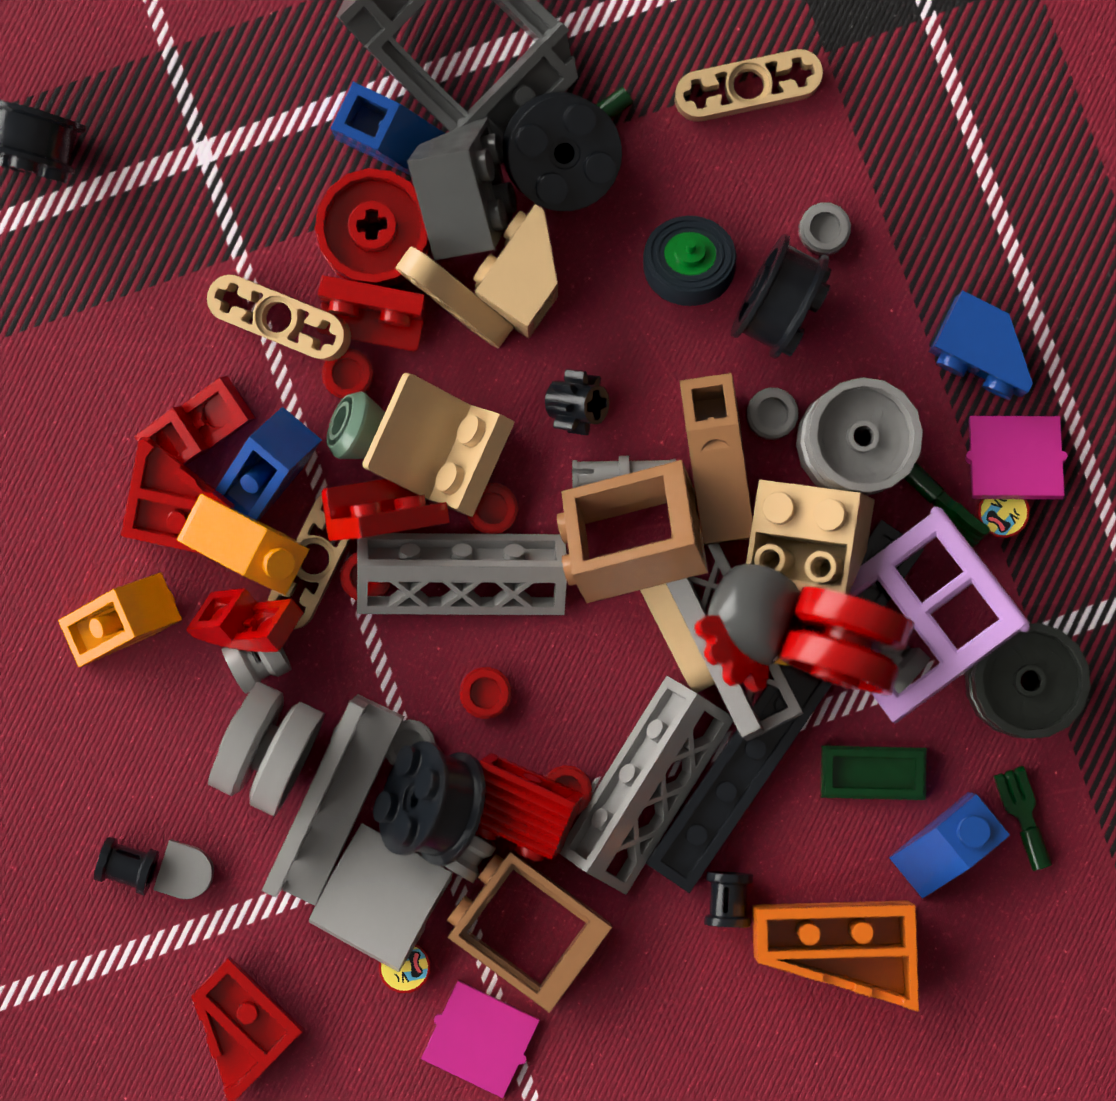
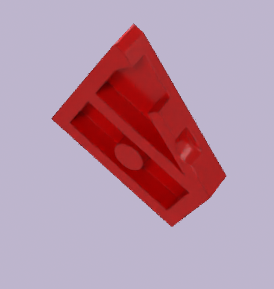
M141 437L138 440L121 536L199 553L179 542L177 538L200 493L234 509L235 505L151 438Z
M231 957L227 958L191 995L198 1018L203 1023L207 1035L206 1042L212 1059L215 1058L224 1085L223 1091L228 1101H236L304 1030Z

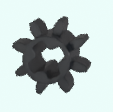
M566 369L564 381H552L545 395V408L548 415L555 419L553 424L555 429L567 430L568 433L589 435L590 424L602 423L609 410V395L604 387L599 386L601 382L600 376L588 375L586 371Z

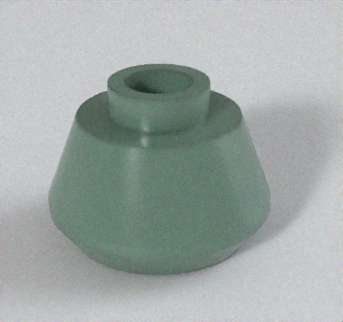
M362 391L346 395L336 407L330 420L326 438L327 446L333 456L338 459H365L384 417L385 411Z

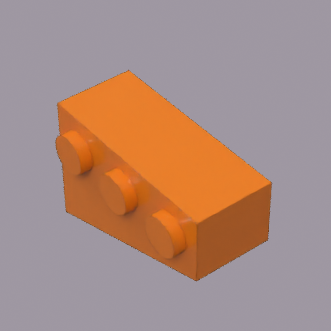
M910 901L752 905L754 958L758 963L919 1012L915 905Z

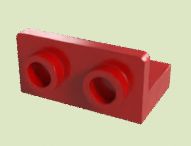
M321 275L318 297L322 301L321 310L342 318L349 326L351 340L416 352L419 349L428 304L425 294ZM330 322L326 329L317 328V331L322 335L336 337V335L329 332Z
M387 479L324 488L321 492L328 541L365 538L450 523L447 502L426 504L425 494L417 495Z

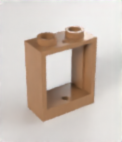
M682 460L561 491L564 512L557 514V524L564 544L568 543L569 554L562 555L563 570L569 586L577 584L586 603L708 573L695 489ZM667 503L672 531L671 539L593 559L589 558L585 524Z
M510 850L505 858L495 853L478 877L485 884L473 901L465 895L446 920L454 926L448 938L550 1013L608 934L612 925L608 920L513 850ZM512 870H515L585 922L582 929L541 984L468 931Z

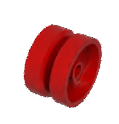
M367 168L348 173L328 188L318 205L315 232L319 248L327 263L341 279L395 289L402 287L409 281L395 267L410 246L426 256H430L431 247L415 188L411 182L392 171ZM372 225H381L384 229L379 230L378 239L369 240L366 233L367 229Z
M812 586L802 587L794 613L803 624L823 633L803 629L787 632L779 657L781 661L810 673L818 679L838 686L880 695H892L900 669L891 658L871 650V648L886 652L906 650L914 627L913 620L886 607L841 592Z

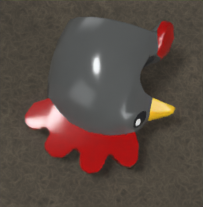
M742 564L730 569L716 587L710 602L708 615L697 621L694 627L698 637L706 641V647L703 650L706 661L713 666L721 664L723 667V681L732 687L744 682L746 687L752 692L761 691L766 687L770 665L773 663L789 665L781 661L779 657L790 622L797 617L794 611L800 596L799 589L787 576L770 567L757 564Z

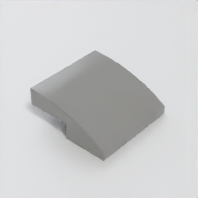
M362 823L326 884L309 918V923L393 970L400 972L423 934L426 921L451 882L452 872L427 862L423 856L415 852L406 856L390 852L384 845L381 834Z

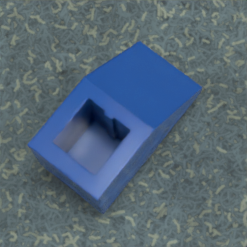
M354 81L330 128L335 140L410 176L411 173L407 161L417 146L445 134L400 103Z
M962 290L955 297L928 352L938 356L936 364L950 373L964 377L966 371L984 379L985 382L982 387L996 396L1011 400L1014 394L1021 398L1029 392L1033 382L1010 314Z

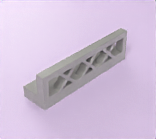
M388 533L357 538V614L564 615L567 580L563 570L562 555L567 554L566 544L563 543L560 534ZM368 582H391L399 590L391 596H368ZM429 582H443L451 590L441 597H428L420 589ZM481 583H496L503 589L494 597H480L472 591ZM533 583H555L554 597H531L524 590Z
M710 544L708 547L715 559V563L708 581L693 576L666 584L741 737L748 742L804 713L779 664L773 663L769 666L774 680L768 679L766 685L780 690L788 708L760 721L752 705L756 692H752L749 689L746 692L742 683L734 687L727 685L723 681V667L721 664L713 666L706 661L703 652L706 647V641L696 634L694 629L695 623L708 615L707 608L713 590L715 591L718 586L716 582L720 571L724 577L732 569L720 544ZM693 584L706 588L702 601Z
M666 676L593 793L587 808L582 811L572 827L559 854L586 873L626 895L733 723L731 715L699 694ZM705 711L713 716L714 719L704 735L694 739L693 729ZM682 759V770L677 779L666 784L665 774L671 764ZM654 804L655 814L648 825L638 828L640 814L645 807ZM627 848L628 858L617 876L606 871L616 853Z
M359 694L349 702L264 884L263 892L276 898L283 890L314 906L317 904L405 716Z

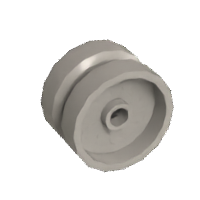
M861 377L839 383L809 405L798 425L796 448L801 467L816 486L859 492L869 496L891 488L910 473L921 452L923 430L918 411L904 392L884 380ZM859 433L864 435L866 441L861 446L854 440V435Z
M256 682L240 709L235 713L223 736L207 785L233 796L242 791L252 773L256 771L257 774L249 794L250 805L272 816H276L291 792L308 758L323 723L325 713L303 702H299L291 707L278 727L276 724L284 705L283 693L261 682Z

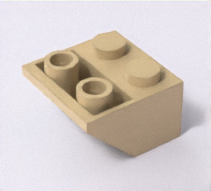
M536 204L528 215L519 211L503 235L506 239L504 243L506 247L500 256L496 258L490 254L473 278L476 282V296L514 327L513 329L528 339L558 298V283L545 213Z
M759 480L746 564L770 567L784 574L795 583L800 592L802 587L812 586L849 595L867 552L875 499L859 492Z

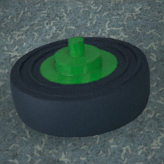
M680 216L662 223L651 233L644 248L643 269L648 284L661 298L674 304L697 306L717 299L728 289L736 271L737 256L730 235L720 225L703 217Z

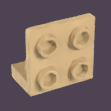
M404 373L366 454L363 467L417 495L425 494V499L433 503L447 502L448 509L473 517L515 421L499 413L472 406L413 374Z

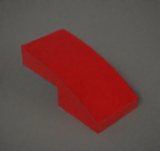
M223 376L216 379L181 406L171 408L134 437L137 441L141 437L151 438L186 466L253 421L255 416L229 377Z
M245 588L213 591L194 616L186 631L194 638L222 647L251 652H279L304 612L293 599L257 602Z

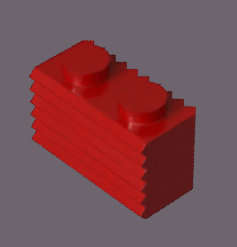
M489 753L479 761L485 776L486 794L482 818L475 835L489 840H496L497 836L516 843L515 851L530 860L541 862L544 861L545 857L553 860L562 851L584 795L581 792L574 791L572 788L565 787L563 784L556 783L552 779H547L543 775L536 774L534 771L527 770L523 766H518L514 762H509L506 758Z

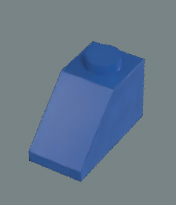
M281 407L249 436L215 490L235 505L234 510L259 521L302 471L322 439L284 407Z
M967 792L888 858L920 897L924 898L970 869L1008 838L1010 834L977 794Z

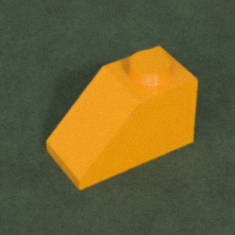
M201 493L177 538L182 544L242 576L285 596L310 550L286 534Z
M160 572L114 588L58 621L78 667H82L151 637L182 619L176 607L174 596L168 589Z

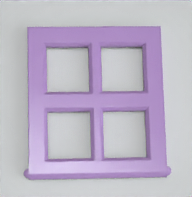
M937 506L931 509L929 516L860 566L849 592V595L857 597L879 581L904 616L913 620L914 629L940 662L899 694L895 688L892 695L871 693L894 724L1020 631L1027 632L1030 629V622L944 510ZM937 537L962 569L963 573L928 599L921 602L897 571L896 567ZM973 584L999 620L957 650L931 614ZM871 648V650H874V651L879 652V653L881 652L880 650H876V649H872V648Z

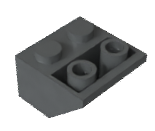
M483 118L419 144L407 161L434 260L494 250L507 229L513 213L517 210L513 185L511 182L505 183L500 164L504 163V149L498 133H492L488 118Z

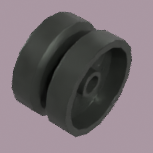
M1041 623L1029 624L1030 629L1027 632L1020 631L965 672L967 698L976 716L994 731L1024 739L1050 737L1068 728L1084 710L1091 688L1089 665L1076 642L1062 630ZM1029 670L1033 671L1030 679L1036 681L1033 690H1025L1020 682L1022 674Z

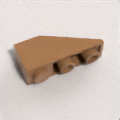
M732 373L680 380L703 544L710 545L750 539L753 516Z

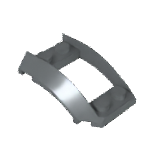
M344 0L336 16L381 65L449 132L478 119L488 118L492 133H498L501 141H503V136L510 119L523 104L545 93L565 92L578 79L575 59L570 54L567 37L569 29L562 22H559L537 0H493L535 43L468 111L461 107L392 37L427 0Z

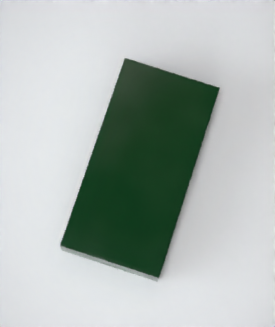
M821 745L820 797L926 800L927 748Z

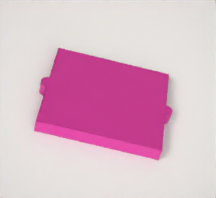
M1060 416L969 417L970 451L967 452L965 461L971 464L972 499L1064 498L1063 464L1066 462L1068 455L1062 451Z
M458 980L443 1013L437 1014L434 1018V1022L437 1025L421 1059L503 1098L518 1065L524 1064L527 1060L524 1053L540 1019Z

